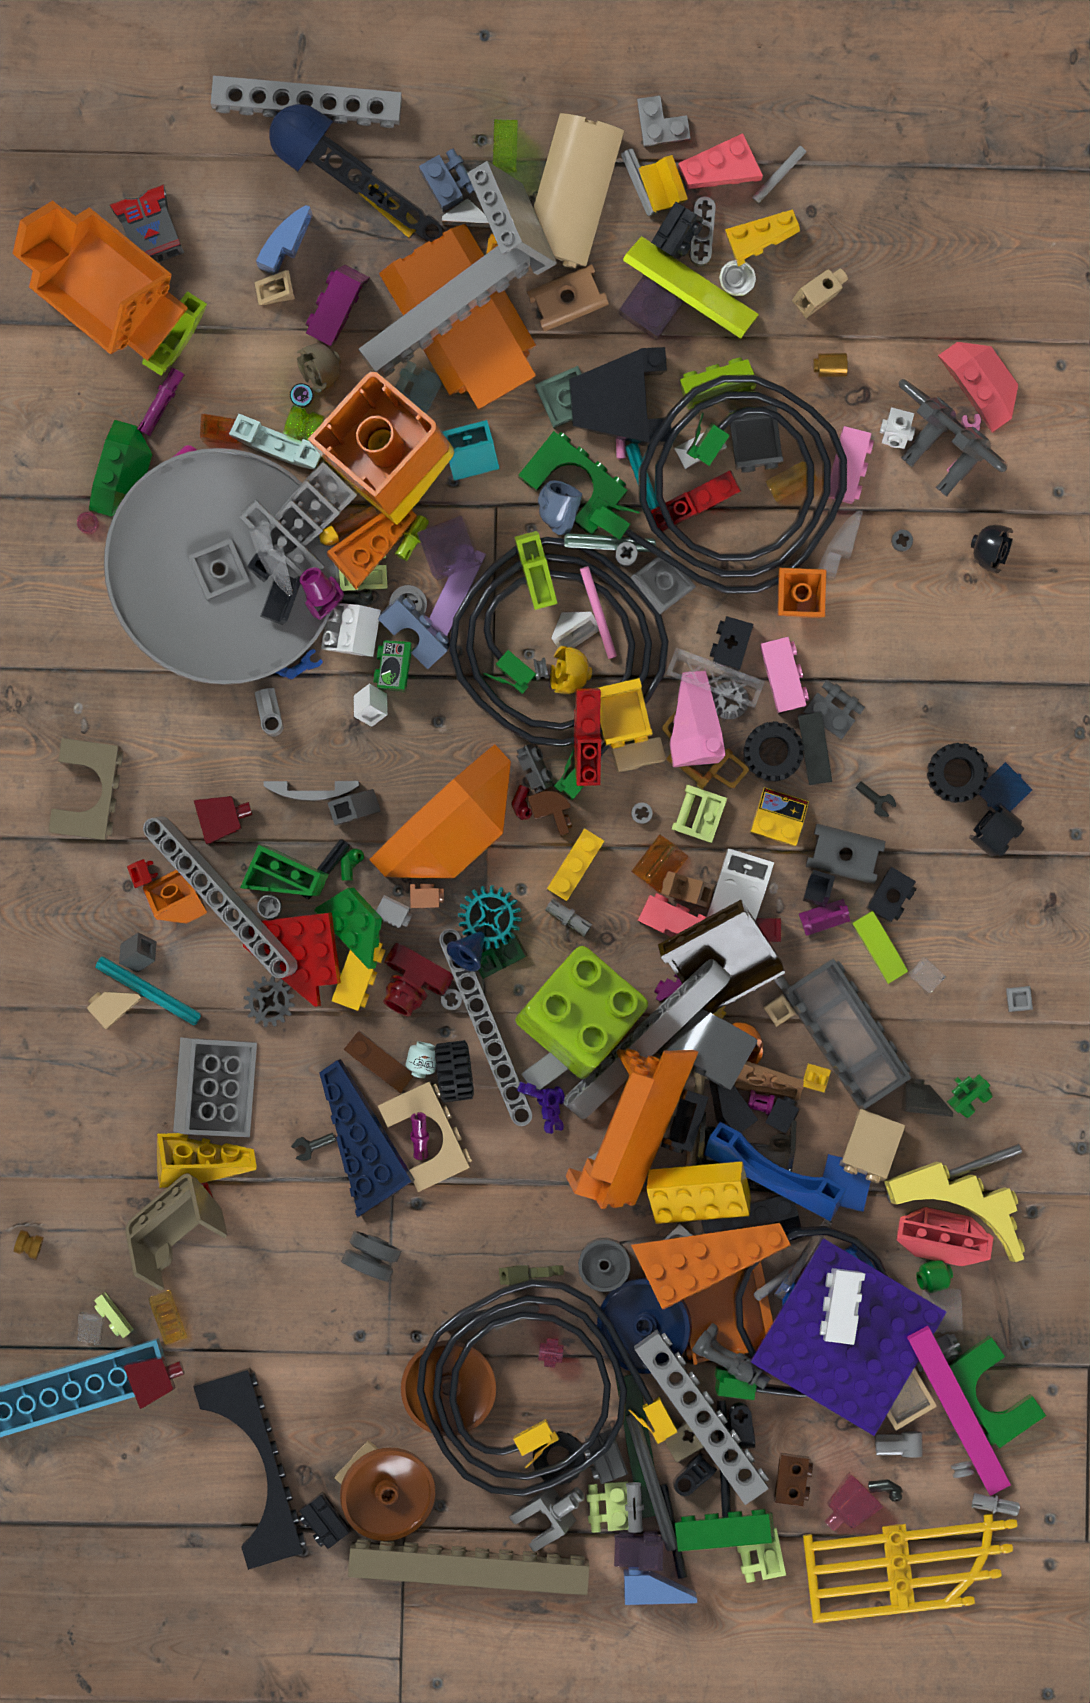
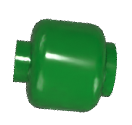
M933 1260L922 1264L916 1273L919 1287L930 1294L947 1289L950 1286L951 1278H953V1271L950 1265H946L940 1260Z

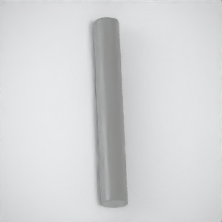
M799 146L754 194L752 199L759 204L802 158L806 150Z
M808 1254L803 1255L754 1293V1297L758 1301L763 1299L805 1267L811 1257Z

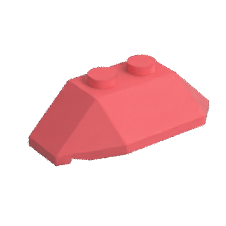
M956 342L938 355L991 432H994L1012 419L1018 383L992 346Z
M923 1207L899 1219L896 1240L915 1257L934 1261L940 1260L957 1266L975 1264L990 1260L993 1236L987 1233L970 1216Z

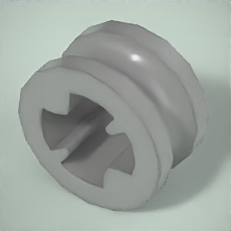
M643 802L635 804L631 811L633 820L640 824L649 822L653 815L651 807ZM644 806L648 809L646 811L649 812L648 817H642L639 820L636 818L638 814H635L637 808L642 809Z
M448 989L444 996H441V1004L448 1010H455L462 1003V996L455 989ZM451 992L456 994L455 998L458 1000V1003L456 1005L453 1003L452 1007L447 1005L448 1001L445 999V996L447 994L450 996Z
M965 1461L951 1465V1469L955 1471L953 1478L974 1474V1470L970 1469L972 1462Z

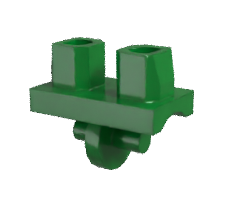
M980 1074L974 1079L968 1076L964 1081L957 1077L954 1081L958 1086L951 1091L954 1096L947 1103L957 1113H961L966 1118H969L976 1110L971 1104L973 1100L978 1097L982 1103H986L993 1097L989 1089L991 1085Z

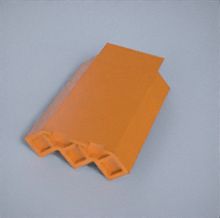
M466 224L442 233L443 235L433 242L428 241L414 249L412 254L403 259L395 260L379 273L403 316L484 256ZM505 290L500 293L495 291L489 296L491 298L490 301L482 307L477 305L472 308L470 316L463 321L456 320L451 324V330L442 336L440 333L432 338L433 343L423 349L449 395L457 392L462 395L468 392L478 409L483 408L536 376L526 359L530 355L529 351L536 344Z

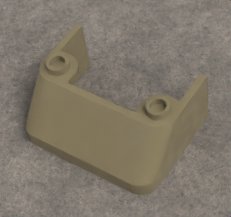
M188 1173L182 1175L132 1217L125 1229L133 1275L160 1291L164 1289L161 1271L169 1266L173 1259L172 1246L195 1226L201 1224L223 1238L227 1236L222 1208L194 1176Z

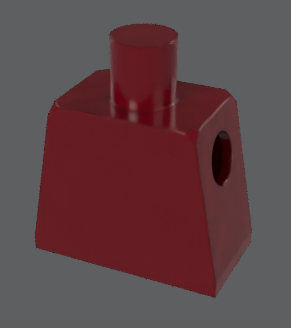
M233 796L194 800L207 845L241 830L240 819L253 815L249 802L236 805Z
M164 1356L130 1362L124 1366L140 1409L174 1390L176 1387L173 1379L185 1374L180 1361L167 1365Z

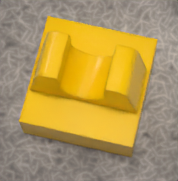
M808 1063L803 1077V1087L824 1093L831 1070Z

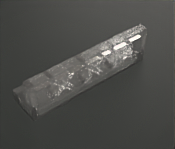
M679 648L675 649L666 673L668 676L755 708L765 682ZM676 660L688 664L690 669L689 672L682 675L672 670ZM701 669L710 673L712 680L706 683L699 682L694 672ZM692 674L694 679H691L686 676ZM722 678L731 680L735 688L726 692L720 690L717 680ZM714 682L716 688H715V687H712V686H710V685H708V684ZM745 686L755 689L756 692L753 700L749 701L742 698L739 689ZM736 691L738 696L731 694V692Z

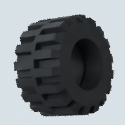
M777 721L763 723L756 727L746 739L743 750L745 763L750 772H753L757 778H761L764 781L777 782L785 780L798 770L803 760L804 745H802V739L800 735L798 736L796 730L789 727L788 724L778 723ZM778 738L786 744L788 754L785 761L780 765L771 766L761 759L760 746L766 739Z
M953 743L942 747L931 757L927 767V779H929L930 788L942 800L950 801L951 803H962L973 799L982 792L981 790L987 783L986 779L989 772H987L988 764L987 762L985 763L983 754H980L977 748L971 747L966 743ZM962 759L969 765L971 778L966 785L954 787L946 781L944 768L949 761Z
M462 1040L436 1044V1068L442 1101L445 1103L473 1099L474 1086L467 1042Z

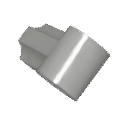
M266 688L254 692L263 731L271 737L280 735L284 729V724L275 688ZM271 719H276L279 723L275 730H268L266 728L267 722Z
M905 1431L901 1432V1434H876V1455L922 1457V1432Z

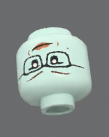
M417 1042L416 1045L410 1046L406 1067L412 1071L411 1075L425 1078L426 1074L429 1075L435 1072L436 1058L434 1045L426 1042Z

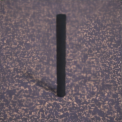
M667 1483L660 1484L676 1536L675 1517ZM678 1549L673 1550L678 1579L686 1578L687 1573L682 1551L678 1552Z

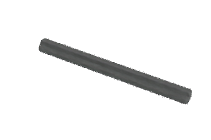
M632 1414L626 1416V1420L667 1551H673L678 1549L677 1540L641 1423Z

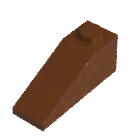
M360 1030L344 1048L348 1054L399 1093L403 1091L414 1077L408 1068Z

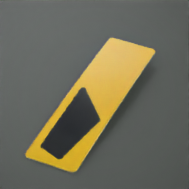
M369 184L368 187L371 189L369 193L371 195H374V193L381 195L382 197L379 201L383 203L387 193L383 194L380 192L377 184ZM359 192L366 201L408 238L416 231V229H410ZM391 197L387 200V205L390 209L396 210L400 207ZM407 213L406 218L408 222L413 224L418 222L412 215Z

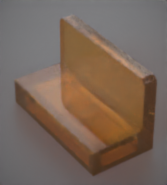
M659 834L631 872L658 893H661L667 872L677 873L687 860L688 855Z

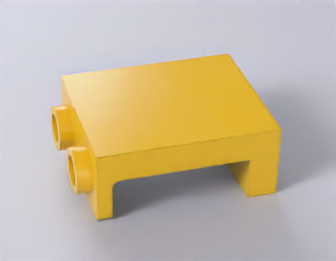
M640 678L598 687L601 690L600 725L605 746L611 745V748L615 749L626 746V741L634 740L635 744L648 741V736H652L653 733L649 724Z

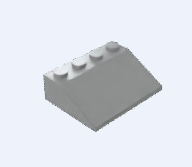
M180 1037L173 1132L191 1135L250 1137L257 1043Z

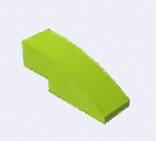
M534 531L514 537L534 610L558 604L539 533Z
M873 911L851 923L887 984L908 972Z

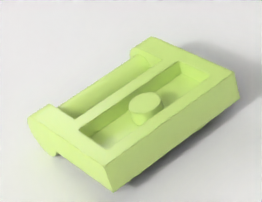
M686 785V795L677 822L673 823L672 830L712 843L727 798ZM696 795L702 797L693 826L689 828L685 824Z

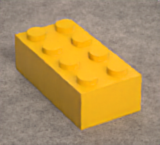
M743 1161L649 1170L647 1193L656 1224L750 1215L751 1193Z

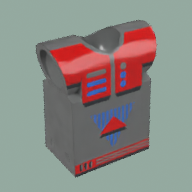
M164 184L145 191L138 198H126L109 205L123 225L127 238L159 263L184 253L168 211Z

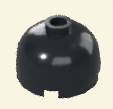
M996 524L989 525L982 529L979 535H974L971 548L974 549L975 561L982 568L996 574L1001 571V569H998L1000 563H1006L1013 539L1009 538V533H1013L1012 528Z

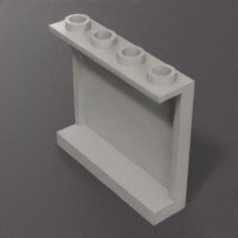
M488 161L469 171L467 174L501 253L504 255L514 248L523 251L530 257V266L536 275L556 265V259L523 183Z

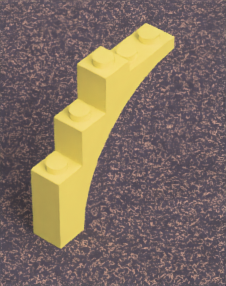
M934 1162L884 1181L890 1201L893 1204L912 1200L936 1199L962 1206L978 1216L992 1229L1002 1243L1010 1261L1018 1262L1024 1259L1022 1254L1025 1252L1024 1245L1021 1239H1017L1015 1230H1017L1016 1222L1012 1216H1009V1214L1018 1211L1016 1207L1018 1204L1017 1196L1010 1188L1003 1187L982 1195L984 1186L980 1178L970 1174L948 1182V1179H950L948 1168L946 1165H942L941 1162Z

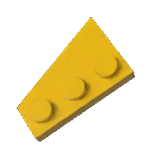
M792 209L725 229L739 267L745 263L746 258L753 254L755 256L760 255L765 247L781 243L800 232V228Z

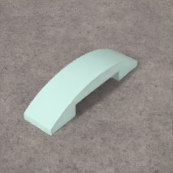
M238 414L229 433V436L257 451L300 467L315 470L321 458V455L309 441L305 439L300 441L264 427L259 421Z

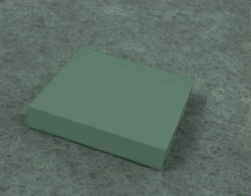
M578 366L535 384L553 429L572 421L569 379L581 374Z

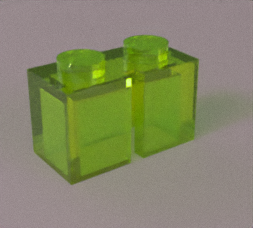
M494 119L493 165L504 172H517L518 120Z

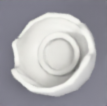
M736 260L725 264L719 276L721 287L728 294L734 296L746 295L754 288L756 282L755 271L752 266L745 262L738 267Z

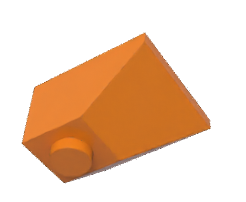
M779 568L777 616L796 618L825 617L826 570Z
M177 870L142 887L153 915L157 920L187 924L207 913L200 895Z

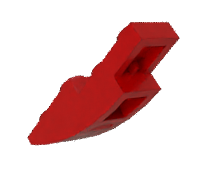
M729 470L695 489L666 502L674 524L678 525L742 491L732 471ZM659 506L651 510L657 527L662 531L669 529Z
M600 688L576 689L574 751L577 786H598L601 783Z

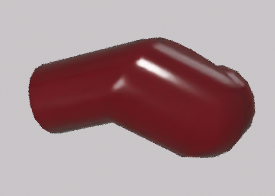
M519 784L511 806L520 820H528L532 816V811L529 809L525 799L530 789Z

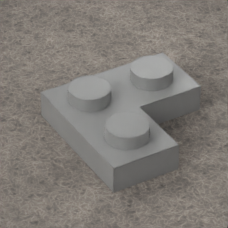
M661 96L637 99L644 147L689 141L691 139L687 115L664 119Z

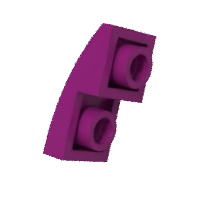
M676 974L674 975L677 978L676 982L668 978L665 982L660 980L654 993L658 994L655 999L661 1001L667 998L682 985Z

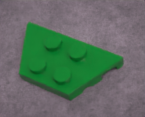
M354 887L347 888L316 907L314 911L317 914L332 912L334 933L368 969H375L377 961L373 960L374 949L379 947V931L381 929L382 917Z

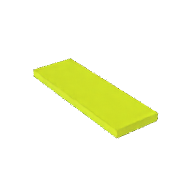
M642 236L623 258L624 262L739 338L743 337L759 315Z

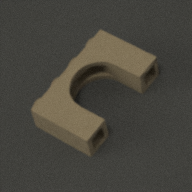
M61 739L58 762L92 768L101 779L102 794L97 804L87 811L73 812L52 809L48 832L99 840H107L108 836H112L114 822H110L111 812L115 813L117 799L113 798L114 789H118L120 784V775H117L118 765L122 766L124 754L120 751L119 746Z

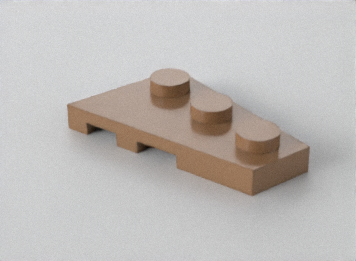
M746 1061L734 1086L737 1090L749 1092L755 1090V1093L779 1097L787 1096L791 1099L800 1100L804 1080Z

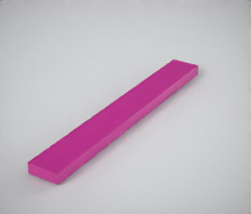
M926 1326L907 1336L988 1494L992 1496L1010 1486L1011 1484L930 1328Z

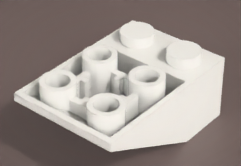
M727 849L707 917L742 900L756 921L774 862Z

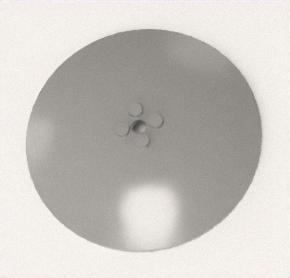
M213 448L191 451L175 456L147 472L135 483L121 501L112 518L104 549V576L108 597L118 621L129 638L143 653L163 668L179 676L208 684L228 685L256 681L270 676L297 660L308 650L325 627L331 612L321 620L313 617L305 605L307 599L300 584L286 623L280 625L260 617L275 573L278 571L293 578L300 575L287 563L281 561L265 582L247 568V565L257 550L261 547L266 552L268 551L263 546L260 537L240 518V515L256 499L275 516L302 484L301 481L280 465L264 457L235 449ZM318 535L305 547L325 565L321 570L328 579L332 576L339 583V569L327 555V551L336 544L332 546L323 545ZM215 563L223 565L225 570L223 575L218 576L214 574L212 567ZM322 606L315 607L317 612L321 609Z

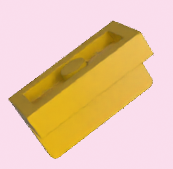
M673 155L666 156L656 163L639 168L654 212L670 209L675 202L682 204L688 200Z

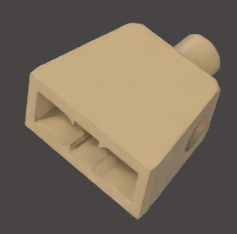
M828 269L800 288L792 301L803 316L808 318L838 295L842 289V284L848 280V277L842 269H838L834 273Z

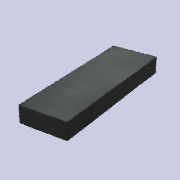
M822 711L798 715L802 745H804L803 751L809 785L832 782Z

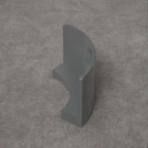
M700 1009L656 1053L662 1056L664 1051L691 1049L699 1051L693 1064L696 1067L694 1071L719 1086L731 1090L753 1051L757 1039L725 1020Z

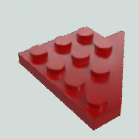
M332 912L261 920L297 961L295 973L281 979L314 1007L321 1006L319 986L341 983ZM250 926L248 929L249 934L254 937L255 931ZM243 944V947L251 953V951ZM265 944L264 950L269 955L271 951L270 946ZM281 961L280 968L285 972L286 964Z

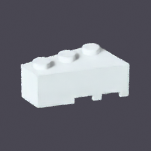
M832 1268L831 1273H827L826 1287H829L828 1297H824L823 1311H826V1319L821 1321L820 1335H823L824 1341L854 1345L859 1317L858 1307L862 1299V1294H860L861 1282L865 1280V1273Z

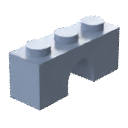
M400 595L380 614L378 620L394 636L404 628L415 630L420 640L414 646L411 653L429 669L448 651L450 647L449 639L443 632H437L432 627V621L425 614L421 615L415 609L416 605L411 599Z

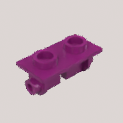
M844 899L829 903L826 907L820 906L799 913L806 936L851 921Z

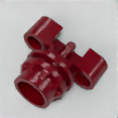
M395 943L384 963L403 976H391L390 983L386 986V996L383 1002L394 1012L410 1017L413 1010L420 1008L423 1003L422 1001H425L428 997L421 987L437 995L444 996L454 976L446 969L404 945Z

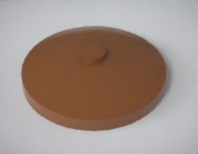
M449 1340L437 1341L427 1360L424 1387L432 1417L442 1436L447 1435L440 1422L433 1398L436 1363ZM456 1341L443 1365L440 1393L448 1421L456 1435L461 1434L456 1426L449 1397L452 1368L466 1344L461 1341ZM425 1346L415 1353L404 1370L401 1380V1397L410 1418L419 1427L432 1433L425 1421L417 1394L419 1363L427 1347ZM473 1346L459 1371L457 1390L458 1406L464 1426L468 1431L475 1429L486 1419L493 1407L496 1396V1379L493 1369L486 1357Z
M400 1448L376 1449L360 1457L348 1469L340 1489L342 1511L349 1524L361 1535L378 1541L400 1539L417 1530L428 1518L435 1501V1484L426 1464L415 1454Z

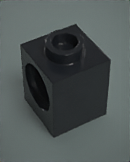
M787 1096L783 1100L778 1098L765 1123L788 1134L800 1111L796 1107L798 1102Z

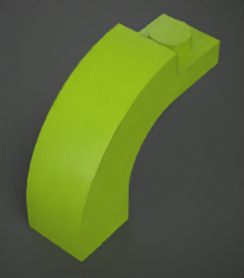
M188 291L180 300L188 309L150 359L147 361L143 358L142 360L143 365L161 376L169 366L174 364L184 350L207 306V303Z

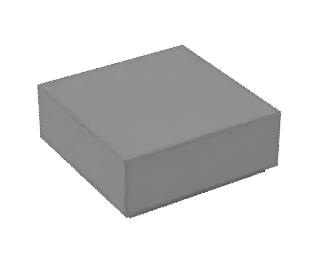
M1030 986L1006 988L1008 1012L1033 1010Z

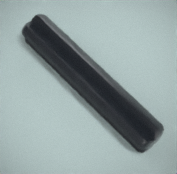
M340 839L317 869L330 874L348 851L350 844ZM302 895L308 900L312 897L310 895Z

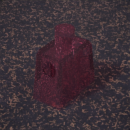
M849 1472L828 1500L827 1504L834 1512L824 1522L833 1531L843 1522L851 1529H854L878 1512L883 1506Z

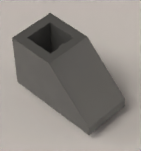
M374 789L327 802L335 826L381 812Z

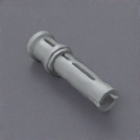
M630 542L621 543L616 550L618 563L622 567H629L635 562L637 558L636 546ZM623 555L630 556V559H628L627 557L622 558V556H623Z

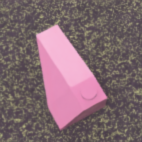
M706 671L684 672L681 676L677 710L673 722V733L670 739L673 767L719 763L725 757V749Z

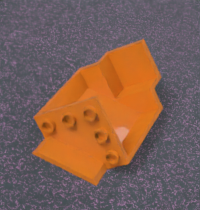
M52 200L20 220L12 254L33 270L29 288L108 353L113 354L128 345L148 361L188 309L186 305L168 292L172 274L90 207L75 216Z
M629 1048L626 1051L617 1050L616 1053L630 1076L595 1160L587 1158L582 1172L571 1168L568 1169L566 1178L574 1194L596 1200L601 1209H606L608 1204L613 1208L623 1207L624 1203L630 1206L636 1204L699 1051L692 1049L664 1051L661 1059L651 1055L647 1058L640 1056L637 1051Z

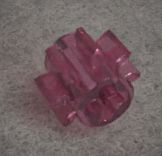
M547 1338L546 1343H540L538 1360L544 1361V1367L555 1368L556 1363H562L564 1345H558V1339Z

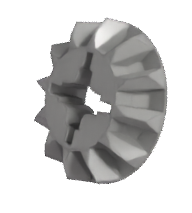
M405 585L397 588L392 593L389 605L400 595L405 598L407 594V597L412 601H418V603H415V609L421 615L425 613L427 600L419 588Z
M731 681L721 683L712 693L717 715L721 718H738L748 707L749 698L747 691L738 683ZM735 691L734 700L739 707L731 704L725 710L726 700L723 699L724 697L721 694L730 696Z

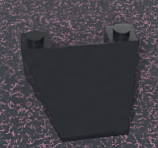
M665 347L641 348L569 379L573 427L601 435H608L619 440L630 441L641 446H648L651 438L665 418H647L644 376L662 375L667 371ZM671 425L657 446L664 445L668 434L672 430Z

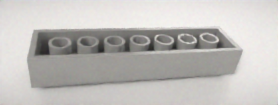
M499 246L495 247L360 347L361 357L372 372H377L386 378L395 371L394 366L402 362L404 364L414 357L413 352L418 348L422 350L433 343L432 338L440 333L441 336L452 329V323L458 319L463 321L470 316L472 308L477 305L482 307L490 301L491 298L489 296L495 291L498 293L504 291L510 285L508 283L514 277L519 279L529 271L530 257L518 248H514L503 255Z

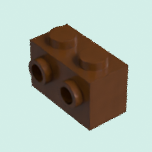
M780 1453L774 1494L775 1503L804 1506V1500H809L810 1487L806 1486L807 1477H812L813 1463H809L810 1459L808 1456Z

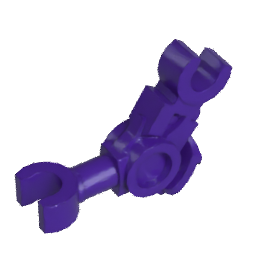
M520 1082L517 1091L537 1098L538 1103L542 1106L543 1119H546L544 1123L545 1132L554 1133L553 1125H555V1130L562 1131L564 1124L559 1119V1105L564 1103L565 1095L563 1090L559 1086H556L554 1089L540 1090L533 1084Z

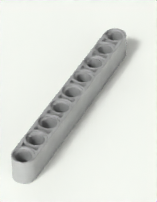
M163 816L148 819L143 826L146 837L275 978H284L294 974L297 970L295 958L173 823ZM156 822L160 825L159 833L155 830ZM171 840H174L176 843L175 851L170 846ZM187 857L192 861L190 868L186 864ZM203 874L206 875L208 880L206 885L201 880ZM218 891L223 895L222 903L217 899ZM234 909H236L239 913L238 920H236L233 916ZM250 926L255 931L254 937L249 934L248 929ZM265 944L270 946L271 951L269 955L264 950ZM281 961L286 964L285 972L280 968Z
M446 929L440 934L439 941L510 1117L516 1125L526 1126L532 1120V1111L525 1094L520 1093L519 1097L515 1100H510L506 1096V1090L509 1087L514 1086L518 1088L520 1083L476 973L463 968H456L447 952V945L443 940L445 934L452 932L457 936V940L462 939L460 934L454 929ZM466 976L472 977L475 981V986L471 990H465L461 985L462 979ZM475 998L481 999L484 1003V1007L480 1012H474L470 1008V1003ZM484 1020L490 1021L493 1025V1029L489 1034H483L479 1030V1024ZM493 1042L501 1045L502 1051L498 1056H492L488 1052V1046ZM502 1064L510 1067L511 1073L507 1078H501L497 1074V1068ZM518 1109L527 1110L529 1116L526 1121L519 1122L516 1120L515 1112Z
M713 959L706 961L622 1041L587 1078L583 1079L568 1093L564 1099V1105L580 1119H585L591 1115L630 1076L617 1055V1050L626 1051L629 1048L637 1051L640 1056L646 1058L649 1055L652 1056L725 987L730 980V974Z

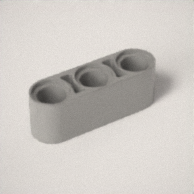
M548 1053L521 1075L527 1083L542 1089L568 1068L553 1054Z

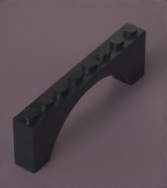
M250 1368L200 1382L193 1386L199 1408L217 1413L238 1425L253 1441L264 1463L267 1476L266 1506L256 1530L241 1546L248 1570L302 1554L304 1552L303 1547L307 1546L304 1533H299L297 1523H300L297 1510H292L290 1501L293 1500L291 1489L289 1486L285 1487L283 1478L286 1477L284 1466L282 1463L278 1464L276 1455L279 1454L276 1441H271L269 1432L273 1431L269 1418L264 1417L262 1409L266 1408L263 1396H258L256 1386H259L255 1372L251 1373Z

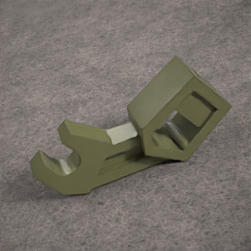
M516 1265L499 1268L500 1285H512L529 1280L530 1278L564 1275L563 1265L529 1268V1265Z

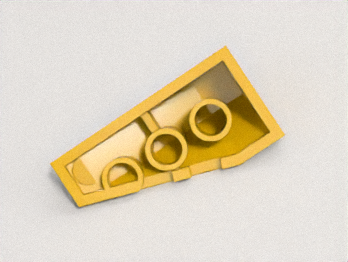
M181 1133L157 1134L159 1188H168L182 1175L187 1173L197 1178L200 1183L254 1171L257 1168L254 1149L225 1143L223 1146L210 1143V1139L202 1138V1141L188 1138L189 1135Z

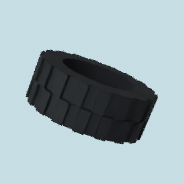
M556 1432L559 1440L543 1450V1453L533 1462L534 1469L549 1465L547 1455L552 1448L561 1446L571 1453L581 1445L579 1440L568 1432ZM546 1444L540 1446L539 1448L533 1451V1458L535 1456V1453ZM585 1453L580 1455L566 1468L540 1477L544 1481L550 1480L585 1460ZM579 1474L567 1479L559 1485L571 1483L572 1480L577 1479L579 1477Z

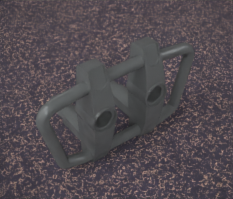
M905 379L899 381V387L921 405L917 413L928 421V424L915 438V442L901 458L913 467L943 431L947 432L948 430L956 435L952 443L963 451L949 469L948 474L936 486L942 494L948 497V494L958 482L962 481L975 464L983 459L999 472L1007 470L1008 464L991 449L989 439L975 427L966 428L957 421L954 409L939 397L930 398Z

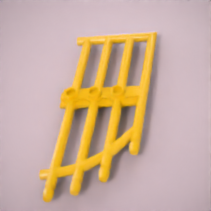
M984 1514V1522L911 1531L906 1530V1524L882 1526L883 1534L814 1542L812 1534L803 1535L813 1623L975 1604L974 1597L965 1596L961 1598L960 1596L974 1581L1002 1577L1000 1569L988 1571L982 1570L989 1555L1013 1552L1012 1544L991 1545L993 1531L1016 1528L1017 1520L993 1521V1514ZM983 1532L981 1547L909 1555L908 1540ZM884 1543L885 1558L816 1565L814 1551ZM977 1557L970 1572L912 1578L910 1564ZM887 1567L888 1581L818 1589L817 1575ZM959 1583L944 1599L915 1602L913 1588ZM889 1591L891 1605L821 1613V1598Z

